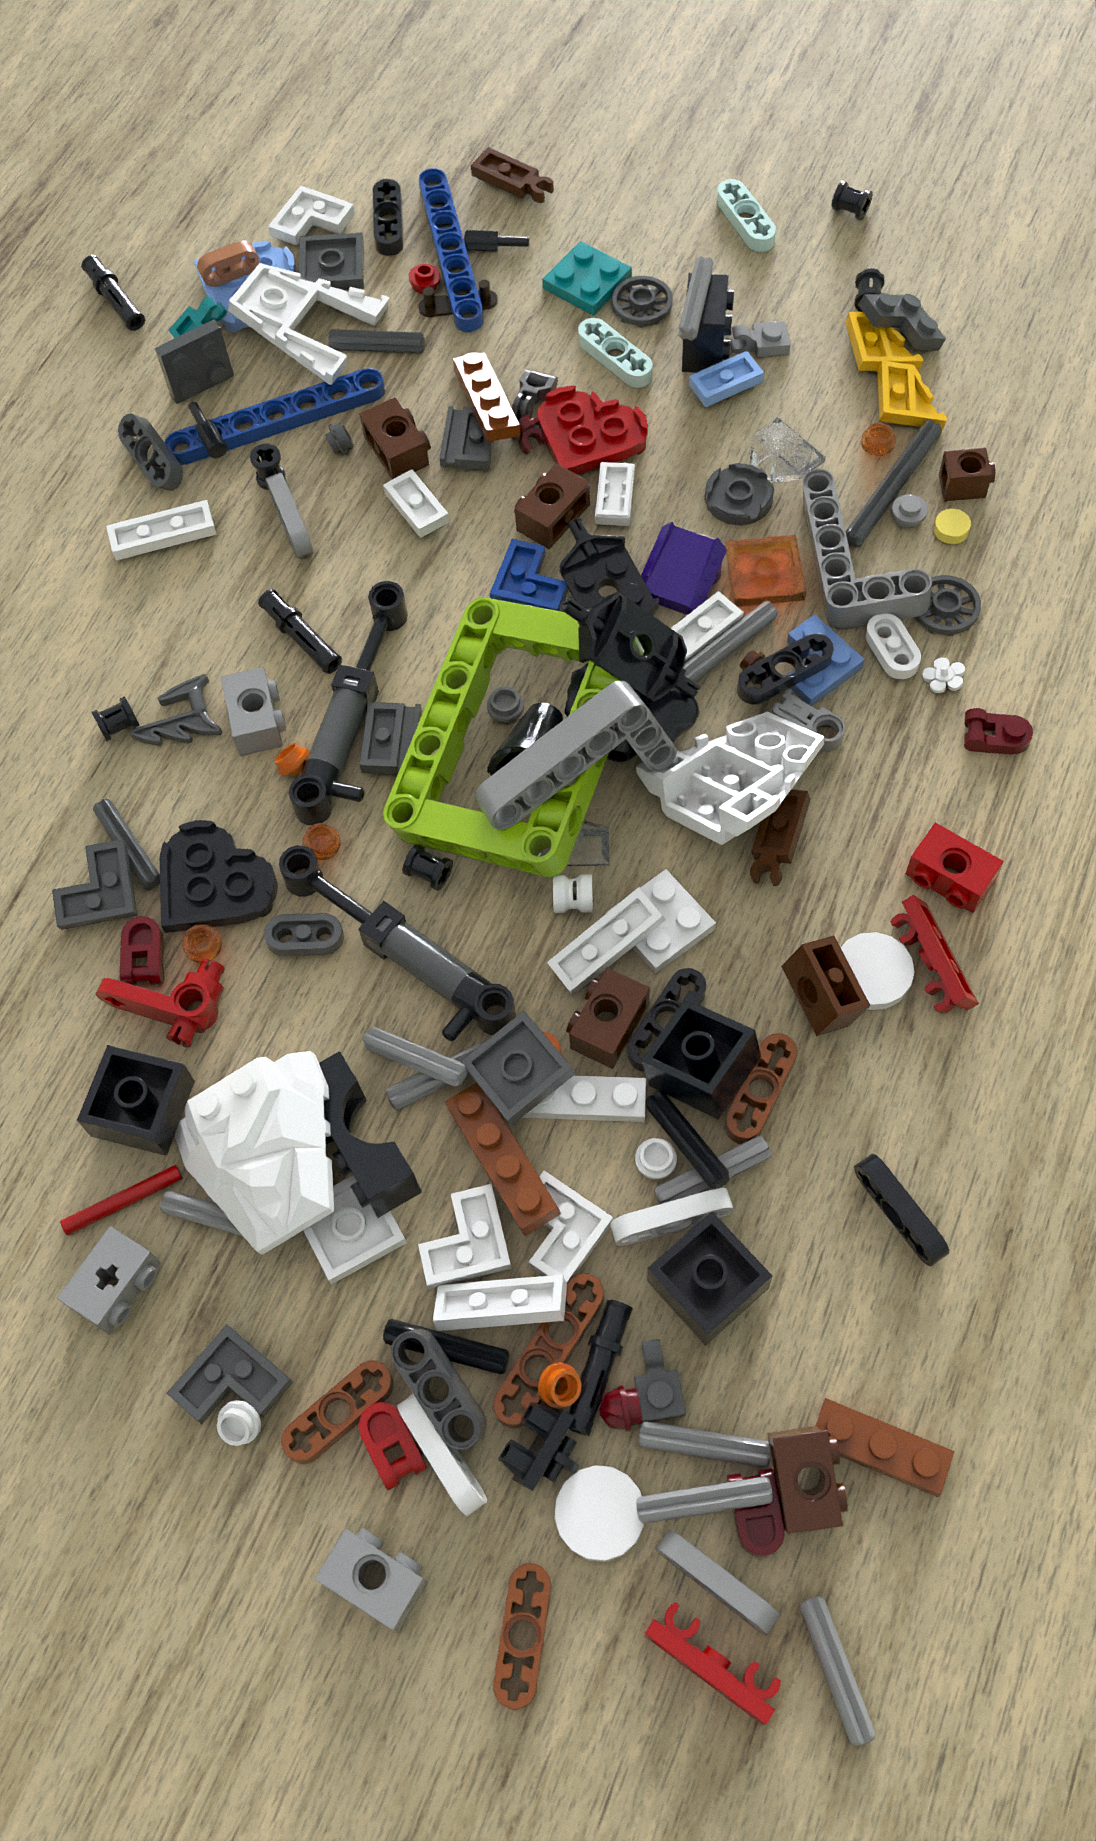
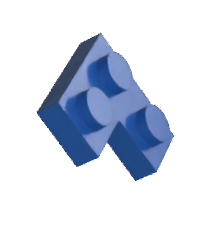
M511 539L490 591V598L561 611L560 608L563 606L562 603L567 596L568 587L564 580L538 575L546 556L545 546Z

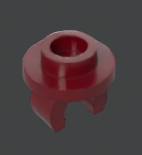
M526 415L518 420L520 424V437L511 439L512 441L519 439V447L523 453L527 454L532 450L528 437H534L540 446L546 441L542 429L536 427L540 422L538 417L531 419L529 415Z

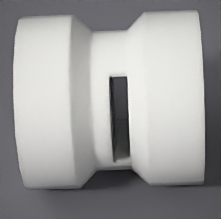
M580 874L577 878H568L566 875L553 876L554 913H566L569 909H578L581 913H593L592 874ZM573 887H577V900H573Z

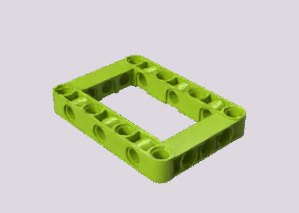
M480 597L468 604L384 807L383 816L385 822L402 841L420 844L427 848L542 877L556 876L565 869L609 753L575 778L576 781L572 785L564 786L534 809L528 823L519 821L512 827L504 830L495 829L483 812L441 803L439 799L445 784L451 781L465 746L463 739L472 717L476 718L490 683L489 674L497 654H501L502 650L508 647L528 651L531 656L536 657L539 654L563 658L564 662L572 663L573 660L579 661L578 621L561 611L501 601L489 597ZM635 636L633 648L639 656H642L644 653L638 637ZM584 662L589 664L570 714L605 687L620 680L593 662ZM408 816H411L407 822H404ZM551 847L546 855L538 857L543 849Z

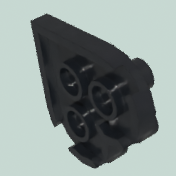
M195 820L182 824L178 827L180 831L171 836L168 843L164 841L162 844L159 858L161 927L165 933L240 924L257 919L258 917H264L272 911V903L276 898L278 882L272 865L265 858L255 855V852L251 849H236L231 834L217 827L215 822Z

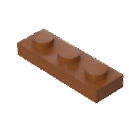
M827 1398L824 1399L815 1426L821 1425L828 1430V1436L836 1437L841 1457L933 1496L939 1497L941 1495L955 1451Z

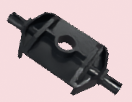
M576 518V521L574 519L571 520L567 526L576 539V544L560 563L559 572L574 600L585 608H589L605 598L599 593L601 587L612 586L653 616L658 609L659 599H653L625 548V537L591 535L587 532L581 518ZM638 638V639H639V642H640V644H641V646H642V648H643V650H644L642 641H641L640 638Z
M620 592L608 595L599 603L589 608H585L570 596L564 600L560 610L578 621L579 661L581 663L591 661L618 680L626 681L633 690L645 697V699H642L644 704L655 702L668 694L673 688L678 689L690 699L697 695L698 691L696 690L700 689V685L684 676L686 670L683 668L687 648L680 634ZM635 636L642 641L644 647L642 656H639L633 648Z

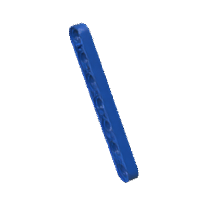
M429 168L419 175L420 194L454 323L461 331L473 332L478 330L483 324L482 304L446 174L440 169ZM431 182H438V183H440L439 185H436V186H427V185H426V184L431 183ZM436 203L446 204L442 207H432V205ZM442 224L452 225L450 228L447 229L437 228L439 225ZM453 245L458 247L457 249L452 251H446L443 249L446 246ZM456 267L464 269L459 273L449 272L450 269ZM458 290L470 291L467 295L459 296L455 294ZM466 312L476 314L473 318L465 319L461 317Z
M361 369L337 377L332 385L322 382L211 420L227 445L228 451L375 402L385 392L383 377L380 371L376 369ZM368 381L377 383L372 389L361 387L363 383ZM341 391L346 393V396L342 399L330 398L335 392ZM305 402L315 403V406L309 410L299 408ZM275 412L284 414L279 420L268 419V416ZM242 423L253 424L252 427L246 431H239L236 429L238 425ZM196 425L175 431L165 439V444L181 465L210 457L198 435ZM179 444L189 445V448L183 452L173 451L174 447Z

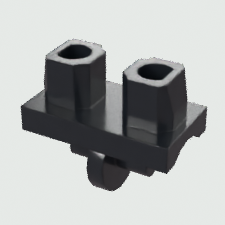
M534 1402L529 1404L520 1423L537 1434L531 1447L528 1450L510 1439L498 1458V1461L514 1474L512 1480L533 1491L542 1474L553 1483H555L562 1468L575 1474L579 1465L571 1460L569 1456L577 1442L568 1436L564 1437L575 1418L574 1416L562 1409H551Z

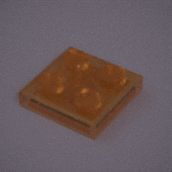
M796 534L726 541V560L734 605L741 607L760 605L764 601H770L773 604L805 600L807 591Z

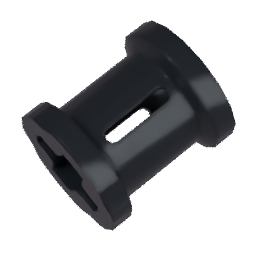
M842 180L833 195L831 207L834 210L841 208L854 213L857 219L862 220L870 207L873 192L868 189L864 192L850 187L848 182Z
M865 269L858 273L855 278V286L858 289V294L855 297V308L859 312H863L858 304L864 294H881L885 278L878 269ZM870 278L873 279L872 287H870Z
M265 443L256 446L251 451V464L257 469L256 481L261 488L268 490L265 478L275 475V472L276 474L282 473L285 479V470L279 464L281 460L280 451L275 445Z
M125 696L120 698V703L101 712L97 710L91 712L106 742L111 740L112 735L130 726L134 728L140 726Z
M415 844L406 856L402 872L407 876L415 875L429 882L430 887L438 891L445 885L451 874L453 860L447 857L440 859L426 852L424 846Z

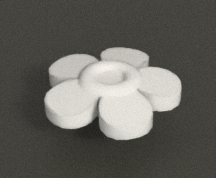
M938 658L934 661V668L924 669L922 674L923 680L930 683V690L934 693L940 694L945 692L946 686L949 690L957 691L963 686V679L961 677L965 674V666L960 662L953 663L950 666V661L947 658Z

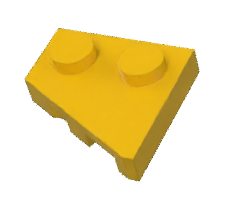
M864 312L848 313L845 323L859 371H878L881 360L911 364L920 371L924 362L923 357L919 353L914 356L909 353L904 347L906 339L892 327H874Z
M881 360L878 367L879 421L921 427L925 421L932 420L934 423H939L941 430H943L947 417L944 412L938 414L931 402L934 396L930 389L923 384L921 375L916 367L911 364Z

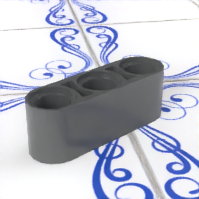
M413 1329L400 1334L391 1346V1358L399 1373L442 1440L455 1450H465L472 1447L481 1439L487 1428L484 1412L436 1338L429 1331ZM410 1338L419 1340L424 1347V1356L420 1362L411 1361L405 1353V1346ZM433 1376H439L447 1382L449 1394L445 1400L436 1399L431 1394L429 1383ZM457 1415H465L472 1420L474 1425L472 1437L463 1438L455 1432L454 1419Z

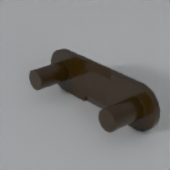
M481 280L478 293L482 310H488L496 306L498 298L497 294L490 290V282L488 280ZM426 287L423 289L424 299L418 305L421 315L437 317L452 314L447 295L435 296L433 288ZM466 292L465 294H458V295H459V296L467 295V294L470 293V292Z

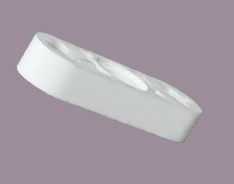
M726 1188L711 1189L619 1216L610 1222L616 1245L627 1246L694 1227L712 1211L721 1219L731 1214L734 1208Z
M411 1394L399 1403L397 1407L401 1417L459 1510L464 1515L469 1516L487 1503L484 1491L460 1452L449 1447L442 1440L414 1394Z

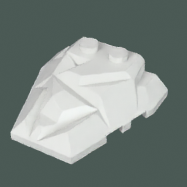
M765 712L726 726L727 735L708 741L706 734L695 737V746L683 751H677L674 761L663 770L651 771L642 762L636 766V771L648 791L660 797L662 811L666 817L723 845L735 836L737 837L777 810L789 791L823 747L824 736L770 712Z
M311 1051L286 1054L275 1062L267 1057L252 1060L188 1100L185 1106L186 1117L180 1120L174 1135L186 1170L201 1185L256 1252L261 1255L334 1212L332 1160L326 1157L325 1137L331 1136L330 1123L324 1118V1100L329 1099V1087L317 1057Z

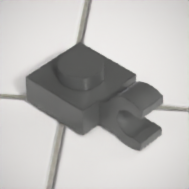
M660 1339L643 1341L642 1351L647 1375L634 1377L641 1407L642 1422H656L685 1417L686 1411L678 1369L665 1371Z

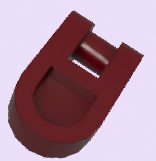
M972 708L965 712V726L968 728V732L964 735L965 749L973 752L1013 755L1020 754L1029 747L1033 736V729L1031 724L1023 717L987 713L986 710L981 708ZM983 730L993 731V735H987Z
M146 916L135 917L123 927L120 948V981L135 986L137 982L149 981L151 985L164 983V938L159 925L154 919ZM147 957L146 966H136V958Z
M772 1468L758 1470V1475L742 1477L741 1473L727 1475V1482L758 1477L769 1478L773 1493V1501L770 1504L750 1509L748 1507L733 1509L738 1539L745 1551L755 1557L773 1555L783 1543L785 1528Z

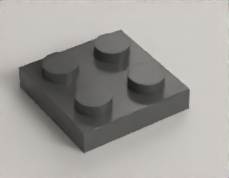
M363 233L301 236L299 245L300 279L314 283L318 279L330 281V287L341 290H349L350 287L364 289Z
M215 320L155 348L170 395L176 404L234 376L221 328Z
M525 1011L521 1012L460 1061L465 1064L466 1070L511 1126L576 1074L570 1064Z

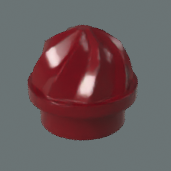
M620 1385L604 1395L599 1412L604 1422L610 1428L631 1431L632 1425L643 1423L636 1387L624 1389V1386Z

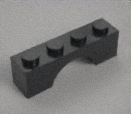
M339 1051L319 1062L329 1087V1099L324 1100V1118L330 1123L331 1136L325 1137L326 1145L334 1142L338 1151L333 1153L332 1156L343 1176L352 1173L356 1183L350 1187L361 1207L364 1208L370 1204L377 1218L419 1195L422 1191L412 1169L395 1141L375 1144L364 1142L352 1135L354 1118L367 1100L358 1080Z

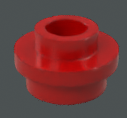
M427 263L416 265L409 272V282L413 289L420 294H423V289L426 287H431L435 290L441 280L440 271L435 266Z

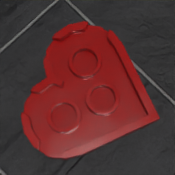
M571 385L558 387L545 395L546 400L537 409V417L540 420L539 428L543 431L546 439L545 443L555 464H559L576 475L600 468L601 462L616 463L636 454H641L646 449L648 423L646 415L637 406L632 409L629 406L619 405V400L615 399L601 401L596 393L591 392V395L586 392L576 391V386Z

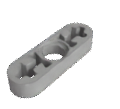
M278 473L265 478L270 496L296 558L314 553L307 530L283 474Z
M670 1529L656 1547V1551L672 1565L756 1630L766 1636L768 1635L780 1614L760 1596Z

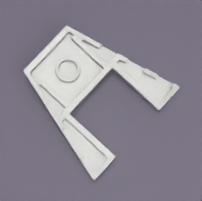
M259 263L229 300L228 311L326 383L332 385L345 368L347 355L293 330L316 300L375 326L388 309L390 297L382 295L381 300L364 296L365 290L350 287L348 292L330 287V281L318 279L314 283L302 280L299 273Z

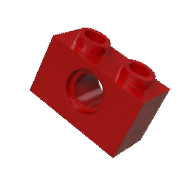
M935 822L912 854L906 875L911 877L918 886L932 889L944 896L954 907L966 909L974 913L996 881L1004 861ZM945 868H954L959 874H952Z

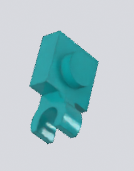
M207 296L202 300L197 310L189 306L169 328V332L174 338H177L212 320L220 321L226 315L227 310L221 302L215 303L210 296Z

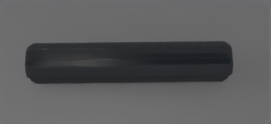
M657 1091L646 1099L648 1111L711 1189H718L722 1185L727 1184L730 1180L727 1168L666 1093Z
M394 1319L388 1320L385 1325L383 1340L386 1344L392 1345L393 1341L400 1334L407 1331L424 1329L436 1338L452 1362L500 1375L504 1374L508 1367L510 1354L506 1349ZM410 1338L407 1341L405 1349L424 1354V1347L419 1340Z

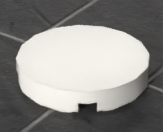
M872 932L858 934L848 939L842 945L841 949L871 1005L868 1008L869 1010L887 1009L904 998L911 987L915 971L912 957L903 944L891 936Z
M594 1465L577 1471L564 1482L556 1498L555 1521L561 1539L571 1551L589 1561L607 1562L622 1557L636 1544L644 1528V1523H641L638 1518L636 1507L637 1498L641 1497L639 1488L628 1475L613 1467Z

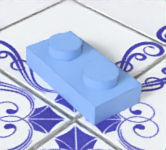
M745 351L690 375L689 386L706 408L762 383L764 372L748 351Z

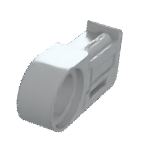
M792 689L786 690L782 695L781 703L776 702L773 706L772 714L817 733V729L821 726L833 727L837 731V735L829 739L824 738V745L820 750L832 751L841 745L845 731L844 722L839 716L821 706L817 710L793 696Z

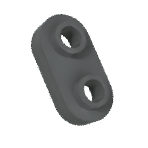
M283 914L272 918L267 923L264 929V938L269 949L279 956L328 955L341 947L344 940V932L339 920L331 914ZM323 934L331 935L326 941L319 940V937ZM285 935L292 936L288 942L280 941Z

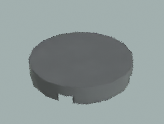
M730 464L727 469L721 471L720 468L714 471L707 480L705 502L712 515L727 524L746 525L755 523L765 517L772 507L773 484L767 479L768 475L763 470L753 465Z

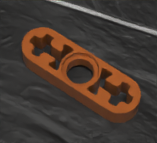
M776 1033L769 1035L763 1040L760 1046L761 1058L738 1090L727 1113L725 1122L726 1133L732 1141L738 1144H743L761 1135L795 1064L797 1047L795 1042L787 1035ZM778 1047L785 1049V1057H781L778 1060L773 1072L767 1069L771 1061V1051H776ZM757 1079L766 1080L772 1085L773 1092L766 1098H758L751 1093L750 1084ZM748 1105L755 1108L750 1124L752 1127H747L744 1132L737 1129L738 1122L734 1119L742 1120Z
M366 1361L349 1373L285 1428L281 1437V1446L284 1453L298 1464H309L318 1459L359 1423V1418L367 1407L371 1404L384 1402L391 1395L394 1383L387 1367L378 1361ZM371 1373L374 1377L382 1374L383 1377L379 1380L382 1388L376 1393L372 1389H368L359 1397L365 1404L359 1409L353 1397L345 1391L352 1386L357 1394L366 1386V1382L363 1379L366 1374ZM344 1400L350 1406L349 1417L341 1424L329 1423L326 1418L327 1407L333 1401ZM317 1416L320 1424L330 1434L324 1438L323 1434L318 1431L309 1440L312 1446L309 1451L305 1453L300 1448L293 1451L292 1448L297 1444L294 1436L300 1431L304 1435H309L317 1427L311 1420Z
M534 1563L520 1565L513 1571L510 1577L493 1689L497 1700L506 1708L513 1710L527 1707L535 1698L549 1610L551 1581L547 1572L541 1566ZM528 1573H535L537 1582L543 1584L542 1592H534L531 1605L532 1609L541 1608L540 1618H536L526 1612L512 1614L514 1604L521 1607L524 1605L525 1594L523 1590L517 1588L519 1580L525 1581ZM520 1621H527L536 1629V1641L527 1650L514 1648L509 1638L511 1628ZM506 1653L519 1659L534 1657L531 1669L522 1665L521 1680L529 1683V1689L527 1693H519L517 1701L509 1700V1691L502 1689L503 1680L512 1679L515 1665L514 1663L505 1664Z

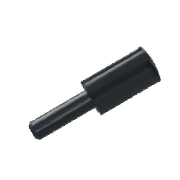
M466 230L464 243L466 250L498 251V246L528 247L529 238L498 236V231Z
M197 402L189 403L188 408L197 422L196 429L209 456L211 458L222 457L228 448L213 421L210 419L206 420Z

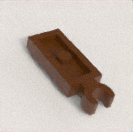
M487 147L470 165L471 176L521 199L528 193L535 202L544 203V191L554 192V183L551 178L539 177L538 169L490 147Z
M790 790L777 810L760 822L751 850L756 861L750 868V875L755 884H759L763 873L771 872L770 880L773 886H778L782 880L780 863H792L811 800L808 791Z

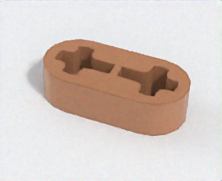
M238 241L204 254L198 260L197 270L205 284L213 287L220 286L251 274L259 265V257L251 243L248 241Z

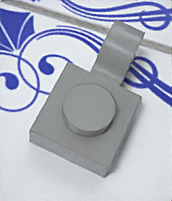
M785 321L753 323L752 330L745 325L732 327L734 339L730 341L733 353L755 350L756 357L789 355L791 344Z

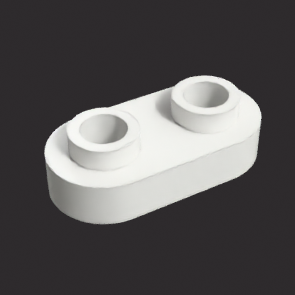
M889 613L873 616L867 624L865 638L884 671L896 679H907L915 675L920 665L921 653L901 620ZM879 635H886L888 638H881ZM896 662H902V663H904L905 665H900V664H898V663H896Z

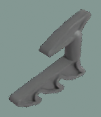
M202 674L189 679L158 697L161 706L189 699L192 711L131 729L130 734L132 738L146 744L159 746L163 742L158 735L179 742H192L191 735L183 730L199 735H221V728L211 721L207 713L202 693L204 686L209 683L207 675Z

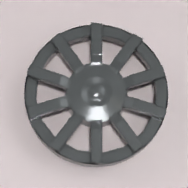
M635 276L628 278L615 288L612 295L613 311L621 319V322L637 325L639 328H642V325H657L671 312L672 292L666 283L655 277ZM640 284H642V286H638V287H636V288H634V289H633V287H632V286H634V285H640ZM647 285H652L656 287V289L653 290L650 287H647ZM627 289L630 295L628 297L621 295V293ZM661 291L666 295V297L655 298ZM620 300V301L629 302V303L623 304V305H618V302H617V301ZM667 303L665 307H661V306L656 305V304ZM631 308V310L628 313L624 312V310H628Z
M950 575L931 577L932 586L938 584L939 591L935 594L931 591L932 601H930L929 607L931 609L923 615L914 617L916 621L927 628L930 633L935 632L953 636L965 630L968 631L978 619L981 610V599L976 589L959 577ZM944 584H950L956 587L954 588V590L945 589ZM962 589L969 596L961 598L959 591ZM973 601L974 610L961 607V605ZM959 613L970 615L971 617L965 621ZM935 615L936 618L933 622L928 619V617ZM954 618L959 624L952 626L951 619ZM941 619H945L946 626L939 624Z

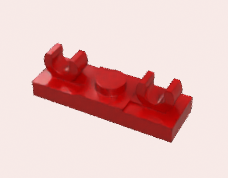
M914 895L902 901L907 914H897L890 922L896 928L909 923V932L899 938L900 942L904 945H912L919 940L923 947L919 951L923 963L930 971L935 970L938 972L942 982L933 981L924 988L926 993L930 995L944 991V1000L934 1006L935 1011L947 1013L955 1005L968 1011L977 1006L979 1002L927 903Z
M676 1602L671 1604L665 1613V1626L653 1619L644 1634L647 1639L761 1725L768 1723L775 1709L763 1700L776 1695L779 1691L781 1680L775 1677L766 1690L758 1689L753 1682V1676L758 1670L759 1664L753 1662L744 1672L743 1684L727 1671L731 1662L722 1654L708 1645L702 1652L686 1641V1639L692 1638L697 1633L700 1620L695 1617L688 1629H678L673 1622V1617L680 1607Z

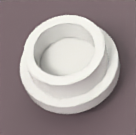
M651 1138L644 1141L638 1147L635 1163L643 1176L652 1180H660L668 1177L674 1171L677 1164V1154L674 1147L668 1141L661 1138Z
M231 1401L218 1414V1434L223 1441L230 1445L239 1446L250 1443L260 1432L261 1420L259 1414L246 1402Z

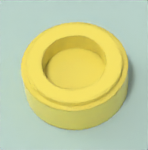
M943 510L936 517L934 534L943 543L959 544L968 537L971 520L961 510Z

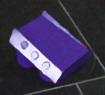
M670 522L661 528L641 577L653 599H659L660 606L688 615L708 599L711 586L716 584L721 576L722 561L727 549L718 537L712 539L677 527L673 522Z

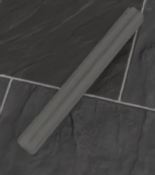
M927 420L923 423L845 531L848 544L858 547L864 542L939 437V431L941 430L939 423H934L932 420Z

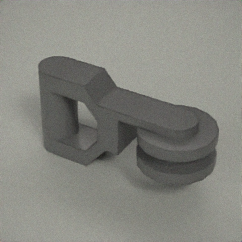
M528 369L524 371L520 378V391L512 404V410L517 420L526 415H529L531 418L534 403L537 404L538 401L545 400V395L556 389L558 377Z

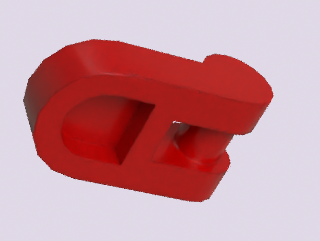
M378 1402L371 1404L363 1411L359 1418L358 1426L360 1436L387 1491L399 1485L398 1480L414 1471L415 1475L428 1469L406 1423L396 1407L389 1403ZM400 1444L405 1455L390 1463L385 1452Z

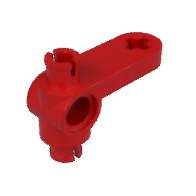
M201 959L197 972L187 973L184 981L173 989L170 996L111 978L102 979L96 996L112 1007L172 1025L166 1038L177 1045H180L182 1040L183 1047H190L195 1033H204L217 1020V1004L224 990L219 980L225 971V967L212 960L211 965H208L209 959ZM197 1001L202 1002V1004L197 1009L193 1011H187V1008L192 1003Z

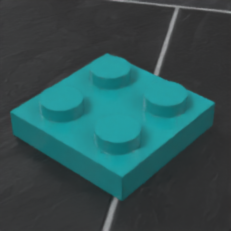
M580 241L542 279L543 289L594 316L612 298L615 288L624 280L632 277V267Z

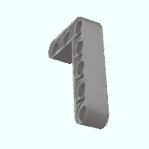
M822 468L807 472L802 482L803 507L828 623L837 629H848L866 626L869 620L877 614L889 613L901 620L918 617L926 613L930 607L932 579L924 570L909 569L855 578L834 477L832 473Z
M620 680L605 687L486 779L475 791L474 798L491 825L497 830H504L518 823L624 740L628 741L651 771H660L668 767L674 761L677 749L633 688L626 681Z

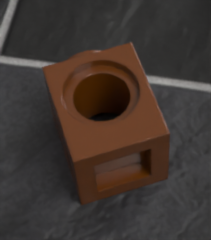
M986 448L944 451L939 471L944 501L986 498L989 485L994 483L996 475L994 462H989Z

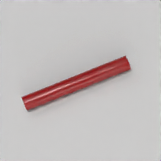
M175 1164L61 1220L60 1223L63 1231L68 1236L182 1180L183 1177L178 1166Z

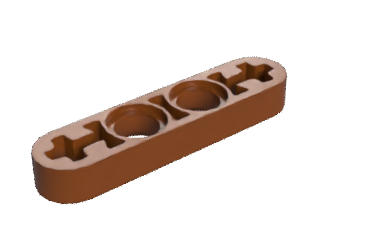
M588 1273L578 1274L567 1283L565 1305L571 1311L577 1303V1294L574 1291L576 1288L584 1290L587 1285L591 1286L592 1296L595 1299L593 1302L585 1300L579 1308L578 1315L585 1317L582 1322L572 1312L565 1310L564 1320L569 1322L574 1328L572 1338L565 1343H557L549 1335V1329L554 1322L541 1323L496 1393L493 1409L498 1421L503 1426L508 1428L524 1426L520 1423L523 1414L520 1415L514 1412L510 1418L505 1416L507 1410L503 1401L506 1398L513 1401L521 1391L520 1386L514 1384L516 1379L519 1378L527 1388L538 1391L539 1380H532L525 1373L527 1362L534 1357H542L550 1365L556 1362L567 1363L600 1311L604 1302V1290L601 1282L595 1276ZM528 1391L525 1393L521 1400V1405L525 1411L531 1402L541 1404L542 1400L538 1392L535 1397H532Z

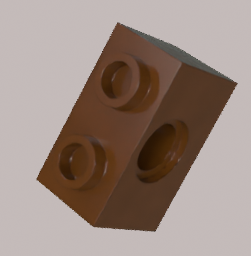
M396 397L359 413L364 438L392 480L411 469L416 472L429 466L427 451L431 449L428 437L423 430H417L412 413L408 408L403 409Z
M556 463L547 474L544 473L539 477L535 487L526 496H522L517 501L514 508L516 531L550 550L569 529L568 523L573 519L576 521V518L580 517L590 506V482Z
M835 936L802 944L781 966L816 1036L849 1027L871 1006Z
M606 967L601 978L595 977L590 983L585 995V999L588 1001L582 1012L576 1010L568 1023L566 1032L569 1033L570 1049L614 1069L649 1005L650 987ZM602 1012H611L616 1017L611 1021L604 1022L599 1020L597 1015Z
M821 1425L767 1433L773 1473L784 1528L787 1534L843 1526L841 1512L848 1511V1503L843 1483L836 1484L833 1465L840 1464L836 1437L828 1436V1430ZM806 1467H817L820 1472L819 1483L812 1489H801L798 1485L799 1473Z

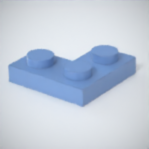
M815 614L789 632L787 642L792 644L809 634L818 633L827 636L833 643L834 650L829 666L789 688L810 706H813L861 670L865 662L861 655ZM812 648L809 650L808 656L813 653H817L820 657L822 656L821 650L818 652L813 651Z

